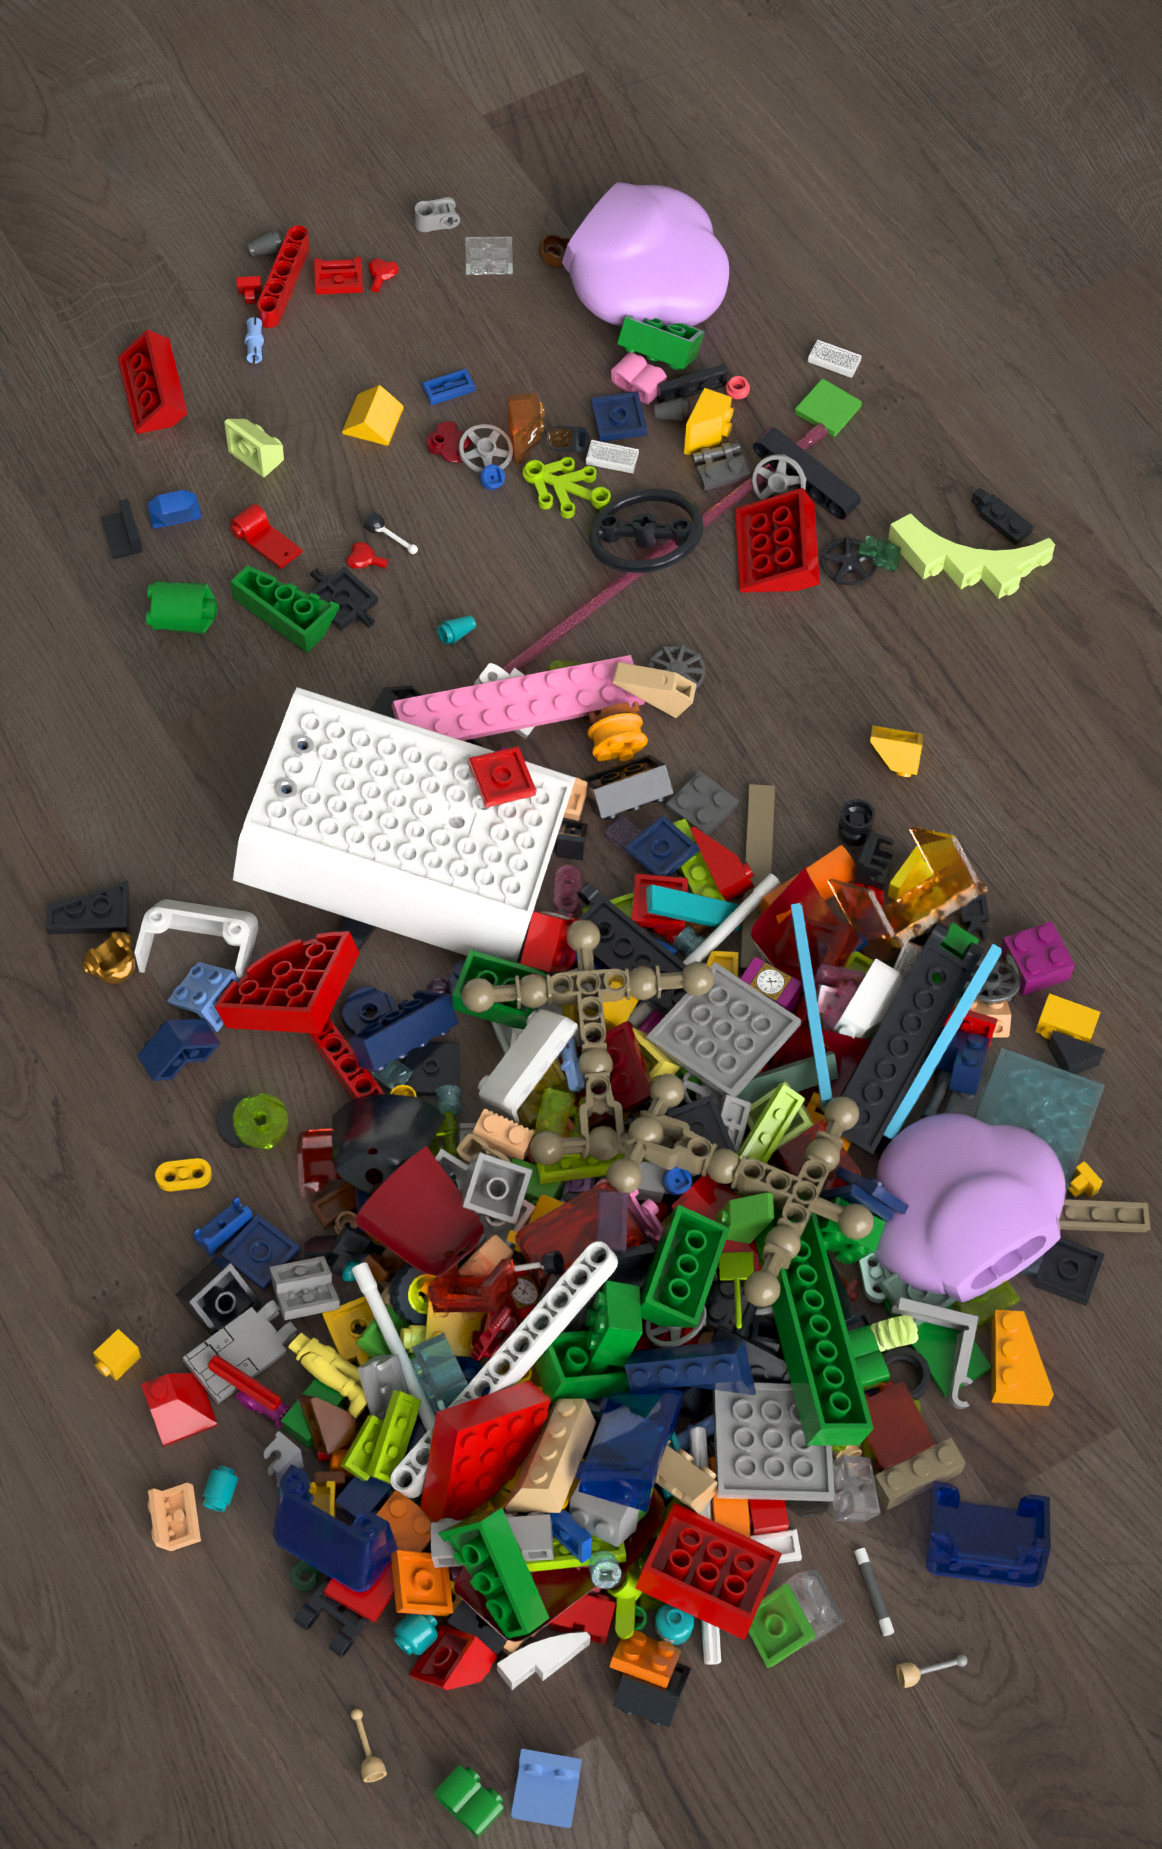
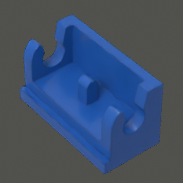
M236 1196L228 1208L201 1229L196 1228L193 1231L192 1237L211 1257L233 1240L253 1219L252 1211L247 1205L243 1207L240 1199Z

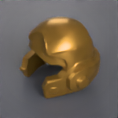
M115 931L99 947L89 949L81 961L82 969L86 974L95 975L103 982L118 984L127 980L135 969L136 961L131 948L133 946L132 937L124 932Z

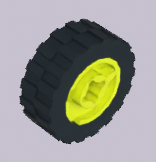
M406 1263L403 1265V1268L397 1270L395 1277L390 1282L389 1301L393 1305L394 1312L399 1314L401 1319L426 1326L428 1300L430 1297L426 1294L423 1298L419 1296L421 1291L418 1290V1284L425 1278L448 1293L450 1297H454V1292H456L453 1286L454 1281L448 1275V1271L437 1276L428 1275L411 1264Z

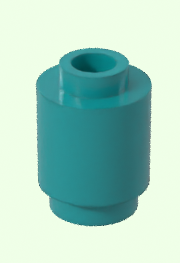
M218 1466L217 1470L211 1469L202 1494V1498H204L203 1506L219 1512H225L226 1506H230L239 1479L234 1475L235 1471L224 1466Z

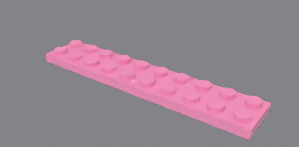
M631 655L396 700L393 701L391 706L397 720L464 741L584 717L593 711L595 714L601 713L600 709L629 702V706L632 707L634 701H638L639 705H643L646 701L612 683L618 662L634 665Z

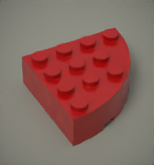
M327 932L317 934V939L302 942L301 939L292 941L269 952L251 964L245 970L247 974L238 982L233 981L215 1005L226 1028L321 1034L360 954L350 932Z
M526 1381L436 1412L420 1508L435 1523L444 1518L461 1521L466 1515L479 1508L515 1476L516 1470L527 1457L548 1417L551 1399L531 1381Z

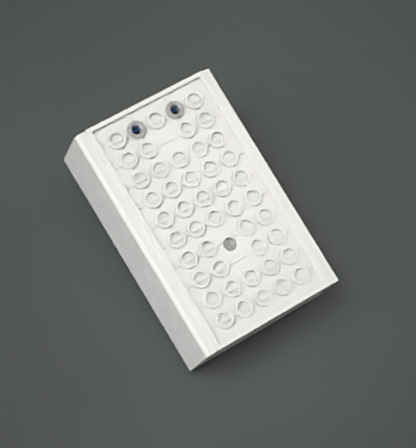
M297 687L239 837L233 880L468 956L469 950H473L516 963L576 777L525 761L537 790L536 795L485 808L467 762L468 758L495 751Z

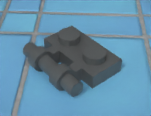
M727 442L721 444V447L713 449L707 447L700 449V452L692 453L694 463L702 461L704 464L697 466V474L704 491L751 479V473L744 456H733V453L741 452L739 443L730 444ZM724 457V460L713 462L712 458Z

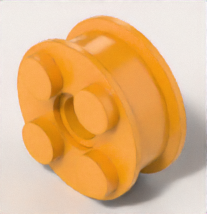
M623 713L603 718L594 723L587 731L588 738L594 742L593 756L598 761L619 758V761L632 759L634 757L633 754L642 750L648 743L647 736L641 732L642 718L637 714Z

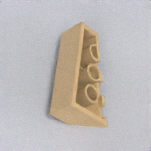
M623 1413L602 1442L689 1508L701 1514L716 1493L718 1483L714 1479L717 1475L704 1465L700 1469L693 1465L691 1462L694 1458L681 1448L677 1452L668 1446L671 1441L658 1431L654 1435L645 1429L648 1424L633 1414L629 1418Z

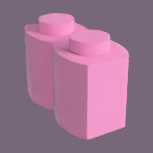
M631 352L611 370V381L625 392L638 391L640 402L648 405L657 397L658 384L667 381V376L660 367L647 364L641 355Z

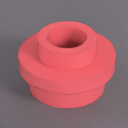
M732 377L726 384V393L733 399H743L749 394L750 385L744 377Z

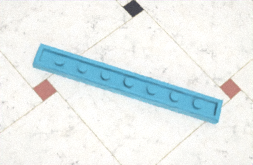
M800 903L791 904L792 922L822 1111H825V1106L832 1099L804 915Z
M992 944L883 1134L888 1139L892 1140L899 1133L1002 954V950L998 946Z

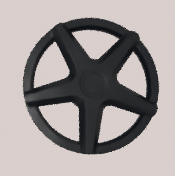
M846 536L844 539L836 540L826 547L822 555V566L825 573L835 582L843 585H859L868 581L874 575L877 569V556L875 550L865 542ZM844 544L843 555L829 553L834 547ZM852 544L861 546L868 552L854 554ZM872 558L873 567L871 572L867 574L860 566V562ZM826 560L839 563V569L835 576L828 570ZM856 572L862 578L859 581L853 582L841 580L846 573Z

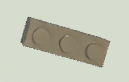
M949 1438L876 1474L872 1487L887 1511L961 1474L966 1462L952 1438Z

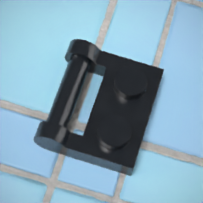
M719 1276L705 1306L706 1326L703 1327L715 1332L720 1324L748 1338L750 1334L748 1329L758 1306L748 1302L741 1317L742 1327L738 1329L736 1325H731L735 1316L734 1280H720ZM740 1280V1296L742 1300L745 1295V1282Z

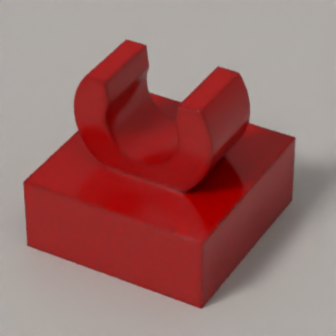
M260 276L236 277L238 295L245 294L246 304H255V294L262 293Z

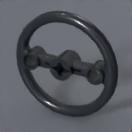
M643 489L619 496L600 509L590 524L588 535L593 554L604 565L622 572L648 573L668 568L686 558L699 544L704 526L700 509L688 497L666 489ZM661 501L675 504L684 509L691 517L692 522L690 523L687 519L679 518L671 524H659L656 517L650 513H641L635 516L633 522H620L614 514L633 504ZM621 537H635L636 544L642 548L655 546L658 544L659 539H672L674 544L679 547L666 555L654 559L627 560L616 557L606 551L600 539L602 538L605 542L611 543L618 541Z

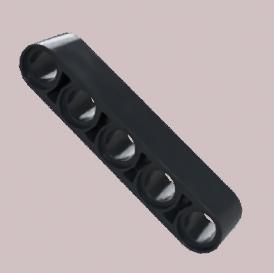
M769 427L753 443L755 453L762 459L770 455L785 454L795 460L802 468L807 479L806 493L836 518L846 519L861 502L859 494L778 429ZM770 460L767 463L777 470L779 460ZM786 462V475L799 476L794 466ZM794 484L798 488H801V484Z

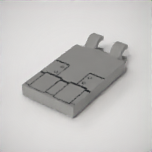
M274 1300L267 1303L258 1313L251 1307L183 1357V1362L217 1404L238 1389L209 1370L208 1363L214 1355H219L254 1378L284 1356L287 1350L283 1345L297 1336L295 1333L297 1329L291 1321L285 1324L278 1332L269 1322L279 1315L278 1310L280 1308Z

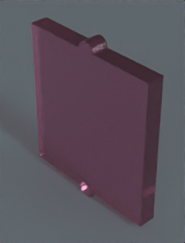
M821 964L813 977L815 989L817 990L818 984L847 991L846 995L852 996L864 979L865 972Z

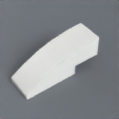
M587 1632L568 1633L532 1643L497 1663V1672L511 1690L534 1672L544 1681L590 1645V1636Z

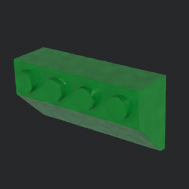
M678 1205L667 1217L640 1295L641 1317L658 1326L696 1328L698 1326L730 1230L729 1227L681 1205Z

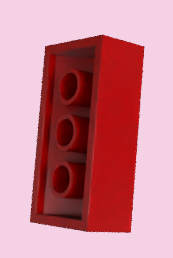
M146 330L117 357L134 430L138 434L171 428L188 414L170 340L167 337Z
M706 1173L705 1177L702 1176L671 1208L674 1210L678 1205H681L716 1221L718 1211L730 1200L740 1197L727 1184L715 1182ZM726 1239L722 1253L753 1252L754 1272L762 1269L755 1239L750 1244Z

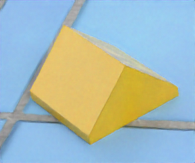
M380 385L361 392L355 399L342 434L388 446L404 407Z

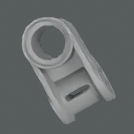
M444 197L418 202L415 206V228L420 232L452 229L458 226L460 217L455 212L456 204L454 199Z

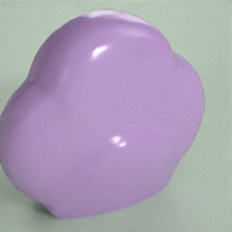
M617 182L600 199L577 229L567 245L562 260L565 269L570 273L577 296L587 309L600 319L620 327L623 326L627 315H631L633 319L644 322L645 318L649 321L658 318L663 321V326L684 323L693 327L707 320L719 308L725 297L729 280L728 257L724 248L713 234V227L706 211L687 194L660 185H633Z
M960 1113L937 1114L920 1119L898 1133L888 1144L879 1160L876 1180L883 1183L885 1190L909 1205L905 1214L901 1215L894 1212L892 1220L886 1221L876 1252L874 1253L882 1268L884 1267L890 1275L895 1272L898 1273V1278L907 1285L911 1284V1287L914 1289L940 1295L947 1293L949 1297L962 1303L969 1301L1001 1285L1024 1270L1060 1239L1059 1218L1066 1192L1063 1169L1052 1148L1043 1139L1026 1129L1009 1125H989Z

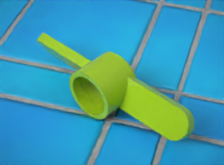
M634 1563L617 1587L606 1589L617 1598L615 1631L621 1639H628L634 1633L635 1603L642 1593L635 1589L639 1577L634 1574Z

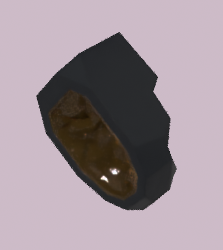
M556 426L549 429L545 434L547 446L555 451L585 453L588 447L589 434L586 428Z

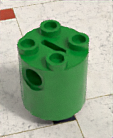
M156 580L154 585L149 584L148 600H151V610H147L146 624L152 625V629L155 631L167 629L175 632L204 634L216 619L217 600L207 583L181 581L168 583Z

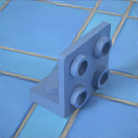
M198 962L190 969L189 974L174 990L167 1002L170 1006L197 1013L201 1019L206 1020L212 1031L218 1032L224 1023L215 1005L233 981L238 982L239 978L232 970Z
M521 1749L511 1817L518 1820L571 1828L582 1759Z

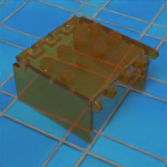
M914 826L911 827L909 830L933 875L921 882L919 887L910 889L898 897L897 901L893 900L882 908L871 889L832 878L828 880L851 926L856 927L857 931L868 939L900 949L904 946L905 942L916 935L920 936L924 933V930L938 921L942 922L946 919L947 915L956 909L965 907L973 898L988 892L986 885L979 881L955 835Z

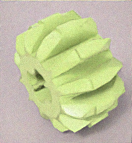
M910 1315L879 1321L870 1326L880 1352L907 1346L919 1339L916 1323H914L913 1317Z

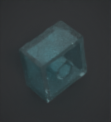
M442 1333L412 1347L416 1358L412 1359L411 1362L434 1412L447 1409L468 1385L445 1334Z

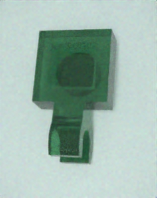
M871 536L866 537L865 544L859 543L858 552L873 557V564L892 572L899 568L901 547L882 539L877 541Z

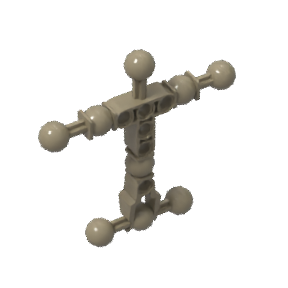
M580 919L574 921L566 932L568 945L577 952L578 971L557 973L550 977V974H546V979L541 975L530 974L524 976L519 981V976H515V984L493 986L486 979L482 978L472 979L465 984L462 989L461 998L463 1004L472 1012L481 1013L487 1011L494 1002L517 1001V1009H521V1004L534 1009L543 1006L546 1002H548V1006H551V1003L556 1005L577 1004L580 1045L582 1048L578 1068L584 1077V1086H586V1103L582 1104L579 1110L581 1137L561 1138L559 1134L550 1130L537 1133L530 1142L531 1156L538 1163L549 1166L557 1163L563 1155L581 1154L584 1159L591 1155L600 1161L610 1160L618 1152L625 1156L628 1150L625 1146V1141L630 1139L628 1133H624L622 1105L614 1101L612 1095L610 1073L613 1070V1061L607 1052V1043H605L606 1029L603 1002H615L622 1000L624 997H626V1000H630V995L638 1000L650 999L655 994L657 998H661L662 990L683 988L688 994L693 996L704 995L714 985V975L709 966L702 962H693L684 967L682 972L660 973L659 965H655V970L647 966H638L630 972L628 968L625 971L620 969L595 970L593 950L600 942V932L598 927L590 920ZM616 981L621 983L622 987L614 989L608 984ZM588 983L592 984L595 988L586 991L581 986ZM561 985L566 987L568 990L563 993H558L554 990V988L556 986ZM593 1009L597 1014L591 1017L585 1015L584 1011ZM589 1035H596L600 1038V1040L597 1042H590L586 1039V1037ZM598 1086L602 1087L605 1092L596 1095L591 1089ZM606 1112L614 1117L615 1130L611 1127L599 1126L589 1132L587 1117L592 1116L593 1113L602 1115ZM664 1135L659 1145L674 1149L676 1141Z
M667 1073L658 1075L650 1085L649 1091L653 1102L649 1110L640 1111L641 1117H637L629 1126L628 1135L630 1140L625 1141V1146L628 1148L625 1157L615 1160L607 1169L606 1178L610 1188L616 1193L624 1195L633 1193L640 1186L642 1172L639 1165L643 1157L666 1170H672L674 1167L692 1173H702L704 1177L708 1173L710 1178L717 1183L728 1184L732 1182L731 1188L734 1189L736 1187L739 1192L746 1196L772 1193L773 1206L782 1210L781 1218H779L776 1227H773L765 1237V1247L761 1257L765 1262L762 1269L753 1272L744 1283V1293L747 1300L758 1307L770 1306L780 1296L781 1289L777 1276L781 1268L788 1269L791 1260L800 1251V1236L812 1212L837 1222L842 1234L851 1239L858 1240L866 1237L874 1225L873 1215L870 1209L864 1205L853 1203L844 1208L819 1197L829 1172H832L840 1162V1152L843 1145V1140L840 1139L842 1132L851 1129L859 1120V1108L856 1102L845 1096L832 1098L825 1106L824 1115L828 1125L824 1132H817L815 1139L806 1148V1162L797 1177L761 1161L746 1159L747 1157L744 1155L740 1159L738 1154L730 1149L721 1148L716 1150L717 1144L714 1143L712 1145L706 1138L690 1131L688 1123L665 1116L667 1109L676 1107L683 1100L685 1089L681 1079L677 1076ZM664 1135L677 1141L674 1149L659 1145Z

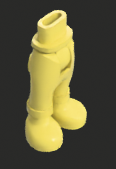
M301 1332L288 1348L297 1354L296 1360H301V1364L314 1377L340 1392L339 1394L344 1398H349L350 1406L347 1412L356 1420L368 1405L358 1367L344 1359L331 1346L319 1343V1340L316 1338L310 1340Z

